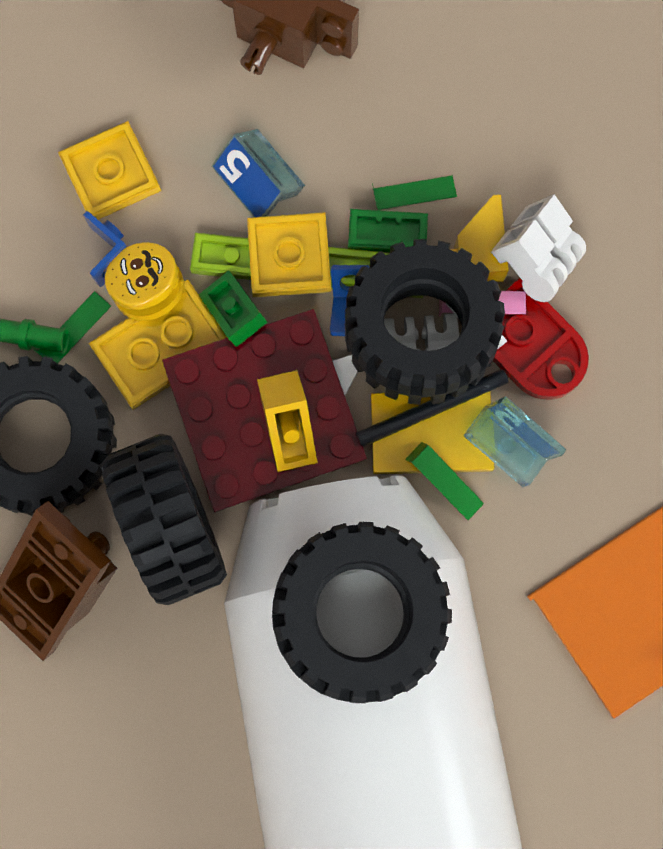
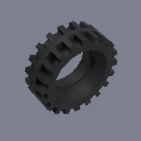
M28 356L18 357L19 363L8 366L3 361L0 363V424L3 417L15 405L27 400H46L58 405L66 413L71 426L70 443L64 456L54 466L40 472H22L14 469L2 458L0 453V507L14 513L19 512L33 516L37 508L49 501L60 513H63V508L73 503L77 506L86 501L83 497L92 488L98 490L103 484L99 481L103 473L101 464L105 457L111 453L112 448H117V438L113 434V425H116L114 417L109 412L106 400L86 376H82L69 364L65 363L63 366L49 357H42V361H32Z

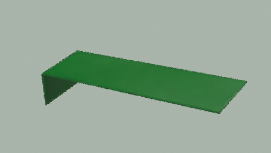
M453 175L374 188L373 186L377 210L457 197Z
M94 291L60 327L61 329L67 328L70 333L69 345L64 354L45 349L33 350L41 357H49L56 363H59L108 311L111 305Z
M421 442L405 459L413 463L468 521L484 504L429 445Z

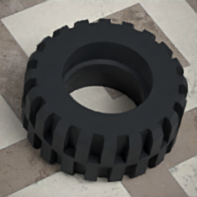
M414 239L413 246L405 247L403 242L391 245L390 254L385 255L384 252L379 251L370 258V268L366 266L360 268L355 275V285L349 288L345 309V341L347 351L352 353V363L357 372L365 371L366 382L374 389L378 388L379 385L386 388L385 396L397 400L399 394L409 396L408 404L420 405L421 398L430 397L432 404L444 402L446 394L449 393L457 398L466 393L469 384L476 385L484 377L486 368L491 366L504 329L502 325L505 316L504 303L498 301L501 290L497 281H487L490 271L482 262H478L476 265L471 262L472 254L463 248L458 253L450 250L451 243L439 240L438 246L427 245V239ZM430 296L443 301L454 310L461 322L462 329L459 338L450 345L437 350L422 351L406 347L393 338L385 327L384 317L392 305L404 298Z
M158 434L108 454L101 464L102 477L107 488L106 492L134 565L137 567L144 585H146L149 594L154 598L157 604L171 605L220 585L227 576L224 561L198 492L171 435Z
M361 521L358 525L347 526L346 523L332 526L331 530L322 534L320 532L308 539L307 543L299 550L297 549L280 574L272 606V624L277 646L295 675L310 688L336 700L362 704L393 699V696L402 692H408L417 686L418 681L425 674H430L437 664L435 660L440 651L445 650L449 639L446 636L447 625L452 623V609H448L446 596L450 595L447 581H441L437 572L440 567L433 557L429 559L421 551L423 545L413 537L408 540L399 535L400 530L388 525L385 528L374 526V522ZM365 569L382 575L396 588L402 601L403 622L398 636L388 648L373 656L352 657L337 651L325 640L318 626L317 603L323 588L332 578L348 570Z

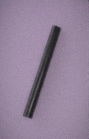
M503 369L497 370L484 376L476 385L469 384L466 393L457 398L449 393L446 394L445 401L442 403L432 404L431 400L356 432V436L363 448L508 384V377Z

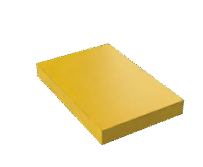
M187 279L184 281V289L180 300L168 313L151 320H135L128 317L88 344L132 410L171 386L162 362L163 359L228 337Z
M491 391L372 443L373 475L421 473L413 463L405 460L421 442L429 445L454 472L494 471L492 410L488 407L491 405ZM371 393V426L418 405L408 404L409 396L399 394L397 400L385 396V393ZM430 397L421 398L420 404L431 400Z

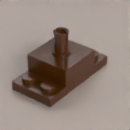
M221 0L225 5L233 8L237 38L250 43L240 63L249 72L254 65L253 74L261 75L271 54L304 69L317 44L321 45L331 55H342L349 59L352 58L357 49L359 9L343 1Z
M49 501L36 509L0 576V620L42 661L55 652L67 631L89 614L118 569L106 556L110 550V544L102 533L94 531L86 537Z

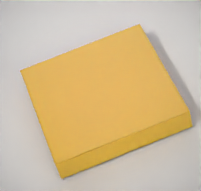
M129 121L58 152L85 211L90 212L98 220L161 192L160 185Z
M325 212L247 218L253 297L331 292Z

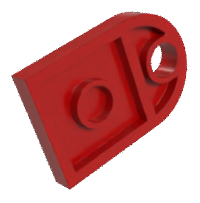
M519 278L506 291H524L522 286L523 280ZM526 294V314H505L502 335L507 342L497 349L493 362L500 369H503L516 386L526 394L544 400L561 398L572 392L583 380L589 363L587 346L581 335L548 302L536 301ZM564 364L569 367L572 373L571 381L565 384L555 381L551 374L552 366Z

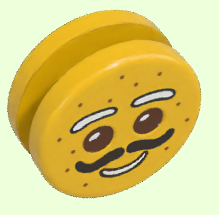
M142 242L126 247L109 263L105 272V286L109 295L124 315L135 320H151L168 313L178 303L184 289L183 275L174 257L165 247L156 243Z

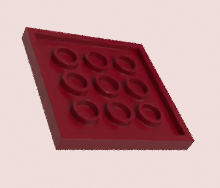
M314 309L266 324L237 347L228 338L162 360L214 513L367 459L365 451L356 436L357 429ZM297 370L307 401L318 463L278 472L257 379Z

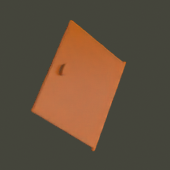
M663 506L527 596L529 601H535L614 719L663 686Z

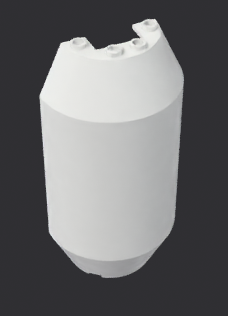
M377 476L348 479L280 493L279 498L262 499L251 504L248 509L224 605L265 849H522L465 562L407 478L403 476H390L389 478L378 479ZM360 521L374 522V526L385 528L387 525L400 530L399 535L408 540L413 537L423 545L421 551L429 559L431 557L435 559L440 567L437 572L441 581H447L450 595L446 596L448 609H452V623L447 625L446 636L449 637L445 650L440 651L435 660L437 664L430 674H425L418 681V685L408 692L395 695L393 699L382 702H368L366 704L333 699L310 688L298 678L280 653L272 624V606L276 585L281 572H283L297 549L299 550L307 543L308 539L319 532L322 534L331 530L332 526L346 523L347 526L358 525ZM353 569L335 576L323 588L317 603L318 626L325 640L337 651L352 657H369L384 651L398 636L403 622V605L396 588L385 577L370 570Z

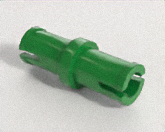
M0 318V342L18 345L19 349L30 351L32 348L57 351L63 354L67 351L70 333L67 328L61 329L37 325L35 320L24 319L22 322Z

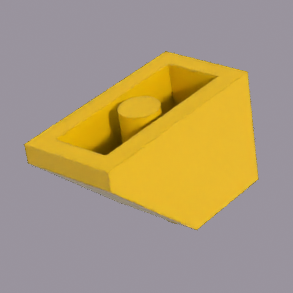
M493 195L457 235L454 249H450L458 253L463 248L472 254L471 262L476 265L478 262H482L490 271L487 279L488 282L491 280L504 282L509 271L508 262L500 264L491 253L505 234L501 195Z
M298 371L257 379L277 471L280 472L318 463L307 401Z

